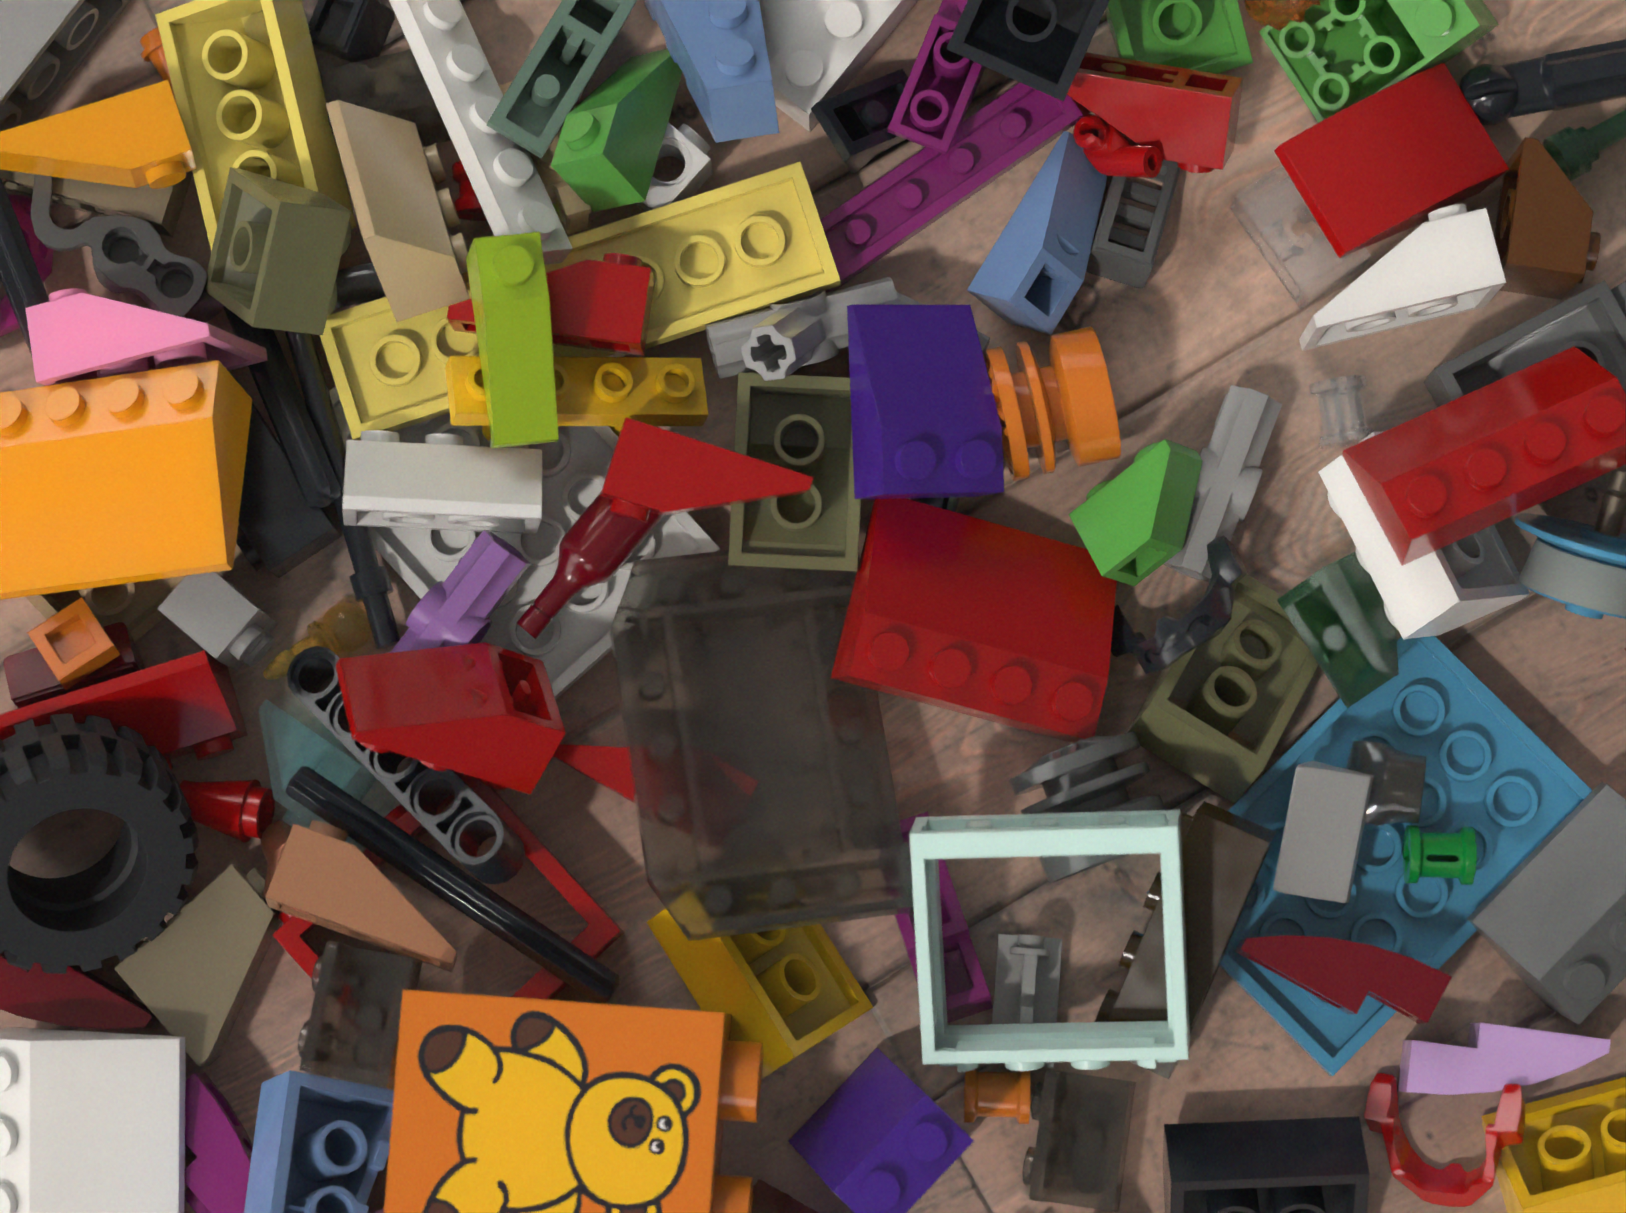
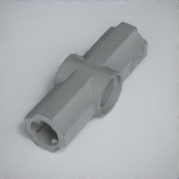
M1231 385L1228 394L1224 397L1215 421V428L1208 447H1202L1199 454L1202 459V466L1183 549L1163 565L1196 580L1210 582L1212 573L1208 560L1207 544L1220 536H1225L1231 542L1238 521L1243 522L1263 469L1259 468L1282 403L1256 390Z

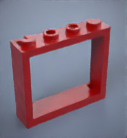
M454 771L520 837L528 859L589 924L570 943L596 960L625 932L493 788L485 785L475 777ZM455 795L447 797L440 803L436 815L454 800ZM402 804L384 817L412 837L424 828ZM368 849L362 852L377 869L386 862ZM281 912L278 918L283 925L272 936L396 1072L398 1041L304 938L317 924ZM542 967L511 997L552 1000L568 984Z

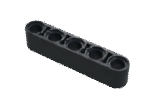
M320 646L304 649L297 654L290 663L287 672V682L292 693L436 840L476 878L484 883L497 885L507 882L516 876L523 866L525 858L524 844L520 837L453 770L436 771L413 758L412 763L406 770L396 774L397 767L408 756L392 751L386 753L375 752L364 747L358 741L353 740L335 667L340 657L330 649ZM334 676L328 688L318 692L323 681ZM455 795L451 807L443 814L436 815L440 803L447 797ZM496 836L495 845L491 851L484 856L477 857L481 844L488 838Z

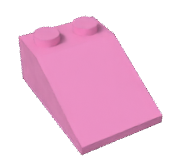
M71 288L55 291L49 295V302L25 308L36 383L45 386L217 360L228 371L268 361L266 348L208 323L91 295L84 289Z

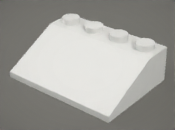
M19 1027L0 1029V1213H184L185 1037Z

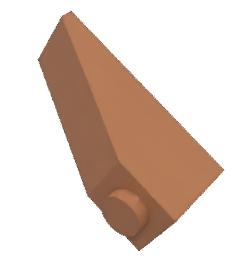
M314 820L311 821L309 829L293 824L265 897L268 907L446 971H453L457 960V951L355 845L346 842L347 832L335 826Z

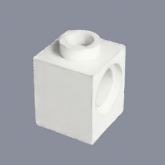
M668 122L658 159L666 156L678 158L685 165L684 171L677 179L669 182L659 181L652 176L646 200L634 204L646 212L692 197L713 174L711 159L706 155L711 150L708 143L688 125L682 124L677 130Z

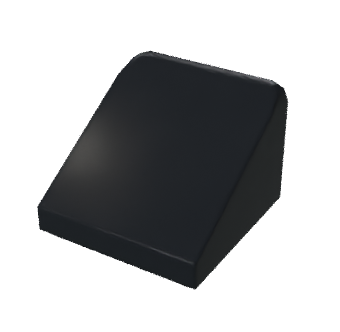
M318 0L308 24L313 48L357 65L373 68L391 29L395 14L378 0Z

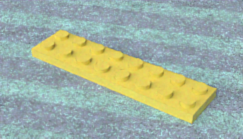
M801 161L570 236L568 239L573 249L563 262L545 265V271L548 273L586 259L603 261V256L606 253H621L642 259L641 266L651 268L655 280L645 349L706 330L705 325L768 308L771 303H788L810 296L821 289L828 290L841 285V280ZM465 272L463 276L471 299L468 272ZM383 297L327 316L323 335H320L353 440H360L362 431L381 430L393 432L450 413L445 372L449 356H480L477 334L454 331L447 320L450 305L396 322L387 297ZM552 344L553 357H623L629 355Z

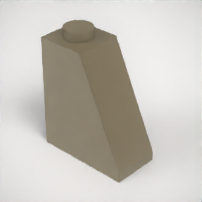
M235 865L228 867L185 905L177 915L166 922L168 927L153 941L147 939L137 948L138 952L128 956L114 968L172 1036L185 1037V1051L198 1066H210L220 1057L274 938L272 934L277 931L281 922L278 918L281 911L267 906L266 899L263 897L266 877L256 867L248 874L242 867Z

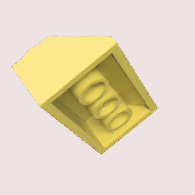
M194 0L155 14L177 108L191 145L197 168L192 170L211 252L230 167L244 169L323 193L351 211L349 219L351 229L356 228L302 0Z

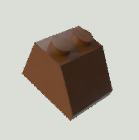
M1525 137L1506 163L1509 170L1502 175L1494 239L1506 280L1500 291L1562 300L1577 283L1581 284L1583 282L1586 270L1594 271L1598 260L1601 237L1600 233L1591 232L1594 212L1541 142L1538 139Z

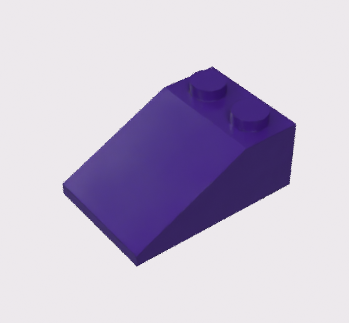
M848 305L854 498L977 497L1004 492L1002 426L971 305Z

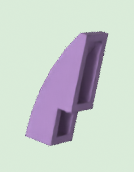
M1481 1022L1470 1023L1467 1047L1417 1040H1403L1397 1091L1457 1095L1501 1091L1506 1084L1531 1085L1573 1071L1608 1054L1611 1040Z

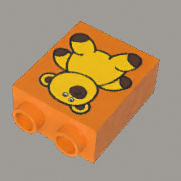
M403 990L384 1213H752L753 1177L720 1174L724 1121L757 1123L763 1069V1043L730 1040L732 1014L722 1012Z

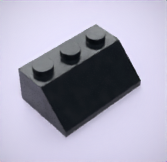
M1359 1116L1164 1124L1163 1185L1165 1213H1367L1370 1172Z

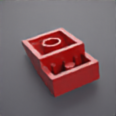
M1445 63L1415 74L1360 100L1297 134L1274 150L1339 258L1424 223L1429 219L1428 214L1430 212L1481 193L1509 170Z

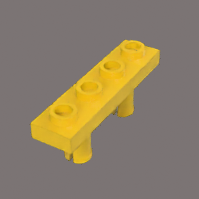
M449 356L445 372L451 426H483L482 433L490 441L491 434L480 356ZM553 357L558 426H609L619 437L625 417L652 426H703L709 415L701 358Z

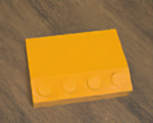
M219 360L0 392V600L233 570L252 398Z

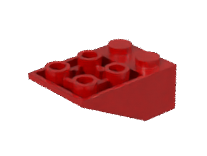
M487 642L339 658L335 666L353 740L358 741L364 747L375 752L386 753L392 751L417 759L425 766L436 771H447L450 769L475 777L494 789L502 790L508 787L531 795L566 734L544 662Z

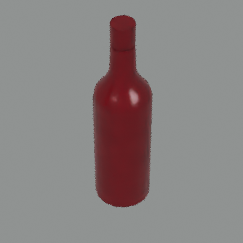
M599 493L563 536L559 544L558 565L554 576L536 598L534 604H531L516 624L534 639H537L551 622V619L560 612L576 593L587 587L606 583L613 578L664 515L661 516L650 512L647 522L618 515L609 511L612 500L600 496Z

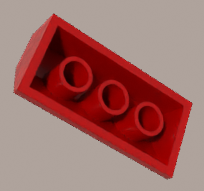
M1573 346L1344 449L1342 456L1399 562L1403 566L1625 465L1626 393L1615 375Z
M205 650L0 714V739L2 741L16 734L14 725L33 719L34 725L37 727L51 724L50 716L72 713L75 723L83 724L85 723L86 716L89 715L107 718L110 720L115 732L119 726H128L140 733L146 745L155 746L167 760L171 770L173 769L171 759L194 752L198 761L218 757L234 750L232 740L248 736L228 667L216 660Z

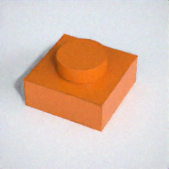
M82 597L27 632L65 690L120 655Z

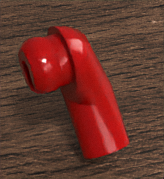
M1096 115L1083 116L1075 124L1073 129L1075 143L1083 148L1084 154L1099 173L1114 177L1154 178L1160 173L1163 159L1157 147L1131 145L1119 130Z

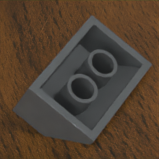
M1603 782L1467 918L1473 927L1547 1007L1578 1025L1626 977V800L1608 784Z

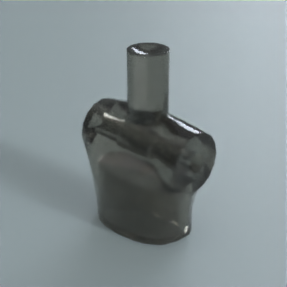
M1368 741L1352 742L1345 769L1374 776L1364 825L1419 824L1427 763L1426 756L1410 754L1383 743Z

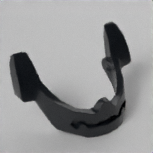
M1220 536L1207 544L1208 560L1212 575L1203 598L1196 607L1181 619H1175L1167 615L1156 621L1154 637L1147 640L1141 632L1135 633L1119 605H1115L1111 642L1113 656L1119 657L1127 653H1133L1143 671L1148 674L1169 668L1190 651L1218 636L1232 619L1231 612L1237 582L1247 574L1244 563L1233 544L1225 536Z

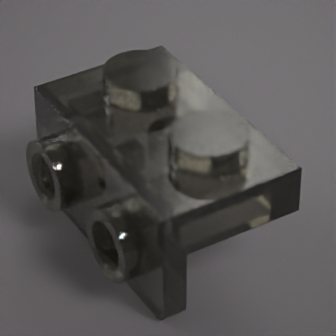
M411 49L321 70L326 103L340 100L414 122L424 147L452 141ZM328 114L329 124H330V127H331V130H332V134H333V137H334V140H335V143H336V139H335V136H334L333 128H332L331 121H330L329 114Z
M327 941L324 954L316 961L312 973V989L315 996L310 1020L304 1023L299 1034L298 1053L301 1057L300 1070L318 1076L394 1090L403 990L417 991L423 961L412 957L355 948L343 943Z
M1046 1070L1044 1082H1037L1032 1097V1119L1039 1121L1036 1147H1028L1023 1164V1183L1030 1186L1029 1200L1119 1212L1136 1082Z

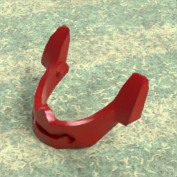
M1385 1073L1375 1075L1370 1085L1364 1118L1370 1131L1383 1134L1388 1161L1394 1178L1425 1202L1447 1207H1466L1473 1205L1493 1186L1502 1149L1507 1145L1521 1144L1523 1142L1525 1102L1521 1085H1504L1495 1124L1488 1123L1485 1130L1486 1159L1480 1167L1470 1172L1464 1171L1459 1163H1451L1443 1169H1436L1423 1162L1413 1150L1403 1131L1399 1118L1395 1076Z

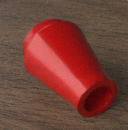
M257 779L207 782L183 780L179 785L192 812L193 821L246 843L252 837L261 839L264 830L272 824L275 811L274 791L271 788L261 787Z

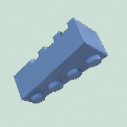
M644 0L652 20L657 22L665 37L666 47L674 63H678L686 78L687 88L716 143L779 133L773 82L759 0Z
M292 1070L262 1082L244 1213H367L369 1206L366 1203L377 1173L384 1169L389 1155L394 1090Z

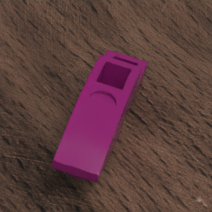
M942 0L937 14L933 16L888 127V133L947 155L986 69L985 66L946 49L967 0Z
M194 1073L185 1081V1155L192 1150L197 1158L185 1168V1184L188 1188L185 1189L184 1198L196 1213H244L253 1144L232 1107L206 1073Z

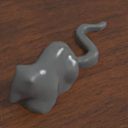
M34 174L31 220L36 237L46 247L59 252L73 251L84 246L90 247L95 274L104 288L112 293L134 292L151 310L208 323L224 308L223 304L204 291L208 278L205 269L193 259L168 251L162 243L159 232L149 222L141 218L127 215H111L90 218L74 229L57 227L51 219L53 177Z

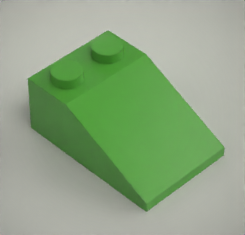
M1109 0L1105 9L1119 58L1216 74L1253 63L1237 0Z

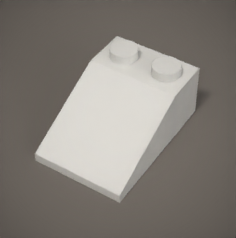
M1455 204L1430 212L1428 214L1429 222L1421 224L1313 315L1299 338L1302 351L1486 307L1506 283L1487 209L1483 208L1467 212L1465 204Z

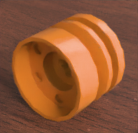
M1092 326L1051 335L1049 342L1050 365L1038 367L1036 358L1026 341L1016 343L1017 373H1010L1007 359L1001 346L985 350V364L1002 426L1003 458L1007 463L1013 481L1029 478L1030 467L1027 449L1034 447L1043 473H1054L1056 466L1055 443L1065 440L1079 467L1120 458L1121 440L1114 397L1102 349Z

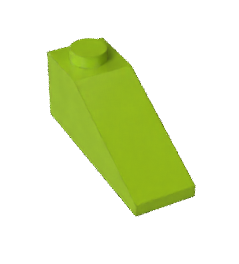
M540 232L474 238L466 256L492 448L557 442L559 434L550 303Z

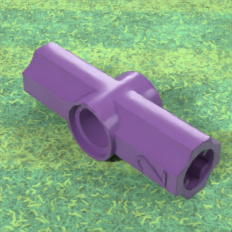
M483 530L479 537L474 540L463 558L459 560L457 566L444 582L442 580L437 582L418 602L407 619L406 625L409 629L390 653L480 643L493 622L490 616L531 563L507 541L489 530Z

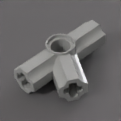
M887 277L828 293L821 289L810 296L788 303H771L768 308L705 325L709 349L718 378L722 379L738 375V372L746 373L755 370L762 376L764 381L783 379L801 366L835 357L839 354V349L848 347L847 306L900 305L893 280Z

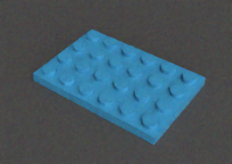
M1401 636L1228 810L1233 814L1275 831L1276 834L1220 967L1329 1076H1334L1396 1011L1366 996L1358 1013L1348 1015L1236 953L1235 949L1239 941L1245 938L1281 935L1331 937L1380 947L1414 958L1438 970L1477 931L1467 918L1593 790L1435 636L1403 639ZM1317 761L1374 776L1350 901L1348 903L1290 895L1273 890L1294 775L1297 766L1301 763ZM1417 825L1420 832L1459 833L1462 827H1473L1477 847L1476 873L1473 885H1461L1458 878L1420 877L1416 884L1405 883L1403 874V841L1406 826Z

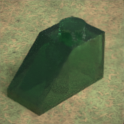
M1356 552L1319 569L1277 599L1347 708L1399 674L1396 628L1388 620L1384 611V601L1371 575L1359 563Z

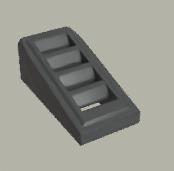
M1163 160L1160 173L1154 178H1148L1162 182L1161 190L1128 181L1126 177L1112 176L1092 242L1086 269L1088 273L1135 288L1145 287L1153 268L1181 171L1177 166V162ZM1120 197L1155 207L1154 213L1119 202ZM1113 221L1148 232L1147 236L1144 237L1112 227Z

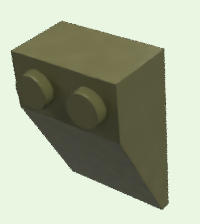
M738 372L734 452L811 476L813 480L810 490L803 494L731 505L728 565L857 572L861 499L854 498L850 378L789 375L783 379L764 381L759 373Z
M1247 574L1237 582L1231 612L1232 619L1218 636L1190 651L1169 668L1162 670L1127 732L1135 731L1141 747L1233 803L1237 802L1264 770L1337 631L1336 628Z

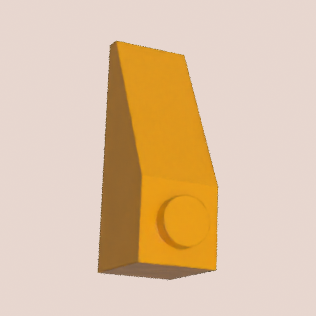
M168 80L0 132V170L131 188L149 185L152 189H161L181 182L185 179L186 172L197 169L192 148Z

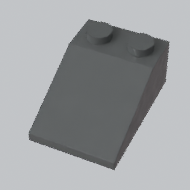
M1604 280L1436 367L1425 379L1424 383L1437 407H1440L1575 346L1615 375L1626 393V317Z

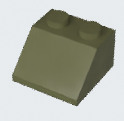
M230 167L204 291L252 327L323 335L327 316L333 312L337 301L335 280L340 258L348 249L351 240V223L349 220L351 211L323 193L244 169Z

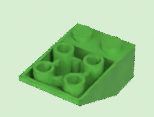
M1301 0L1258 32L1319 123L1395 83L1439 64L1446 63L1499 24L1483 0Z

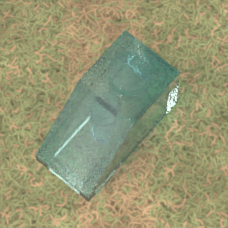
M265 699L258 710L273 799L288 809L282 820L291 827L293 824L307 829H309L312 820L329 824L289 797L285 791L290 779L302 766H308L361 802L377 780L375 776L364 765L286 711Z

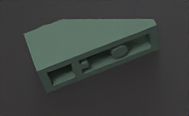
M562 0L490 117L487 126L542 159L564 124L566 115L574 108L623 28L637 0Z

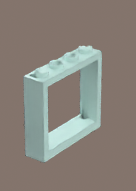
M1180 810L916 817L909 835L923 1064H940V1067L957 1066V1072H966L976 1069L979 1063H1005V1067L1010 1070L1031 1071L1043 1067L1044 1062H1071V1066L1076 1069L1095 1070L1109 1066L1110 1061L1137 1060V1064L1141 1067L1156 1069L1157 1062H1176V1060L1188 1059L1190 1023ZM1161 854L1168 1021L947 1025L938 859Z

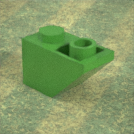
M1167 439L1148 445L1135 456L1134 463L1113 480L1104 481L1091 489L1086 496V501L1069 514L1101 576L1136 586L1183 549L1202 466V459L1196 450Z

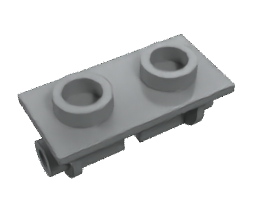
M998 934L992 1024L1057 1023L1062 939L1035 935ZM1044 1062L1043 1067L1054 1068V1062Z

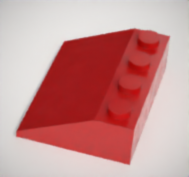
M907 498L875 499L831 678L1070 743L1095 736L1109 677L1117 581L1101 576L1089 551L1085 548Z

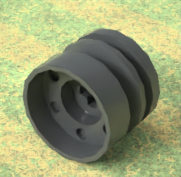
M1135 731L1119 736L1097 735L1070 744L1040 757L1038 761L1023 773L1009 780L1015 796L1043 788L1046 799L1022 809V814L1155 811L1166 809L1160 795L1130 799L1126 790L1127 786L1138 781L1150 771L1147 761L1121 770L1118 769L1115 762L1116 758L1140 748ZM1127 854L1038 857L1050 884Z

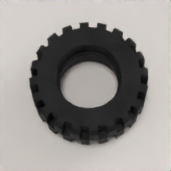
M72 713L51 715V724L35 727L33 719L14 725L16 734L3 741L0 739V954L4 951L7 963L25 970L31 969L35 962L41 964L44 973L65 974L67 966L80 965L82 972L102 968L101 960L117 955L121 961L138 952L135 944L145 937L150 941L157 938L168 927L164 917L168 912L177 915L189 897L184 884H192L196 878L199 864L194 853L199 847L197 827L191 816L192 812L175 775L171 772L167 760L155 746L146 745L143 736L128 726H119L115 732L109 719L94 715L86 716L84 724L75 723ZM74 809H96L114 814L124 820L120 836L112 849L100 861L82 872L66 877L40 878L24 874L9 865L13 851L23 836L35 825L52 815Z

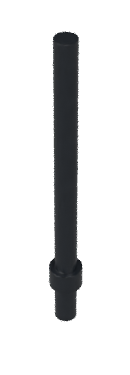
M285 331L308 413L341 488V495L334 503L355 572L349 578L356 602H363L376 648L382 649L396 645L400 640V635L388 594L393 592L387 567L379 566L368 526L344 525L342 507L346 449L313 335Z

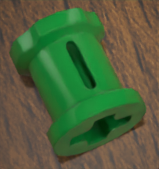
M1417 825L1406 826L1403 841V874L1405 883L1416 884L1420 877L1458 878L1461 885H1473L1477 861L1476 837L1473 827H1462L1459 833L1420 832Z

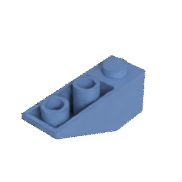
M1063 131L967 289L968 292L1007 323L1049 335L1053 333L1084 282L1107 175L1099 173L1090 163L1083 152V148L1075 143L1074 137L1070 132Z

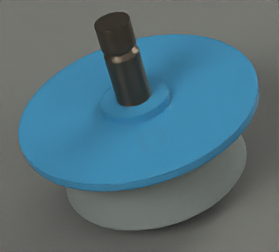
M1617 468L1610 471L1606 485L1608 490L1604 492L1595 526L1540 514L1520 513L1516 515L1514 523L1523 530L1537 536L1518 579L1525 587L1542 596L1566 604L1565 609L1581 616L1603 619V615L1626 619V534L1620 533L1626 515L1625 469Z

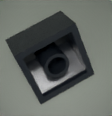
M967 0L946 49L1064 102L1109 0Z

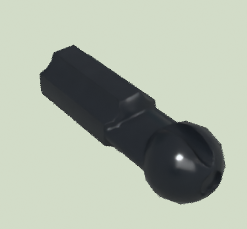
M1626 39L1546 54L1543 57L1503 65L1482 64L1470 69L1461 78L1459 88L1481 124L1491 126L1506 121L1508 118L1625 98Z

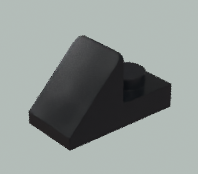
M903 68L819 101L811 108L852 174L858 172L880 150L906 140L888 133V127L908 80V76Z

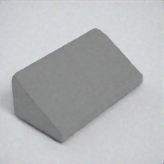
M1317 761L1305 762L1297 766L1274 879V891L1341 903H1348L1350 901L1374 778L1373 775Z

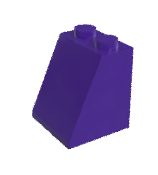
M876 1048L788 1142L829 1188L855 1213H907L974 1140L884 1053Z

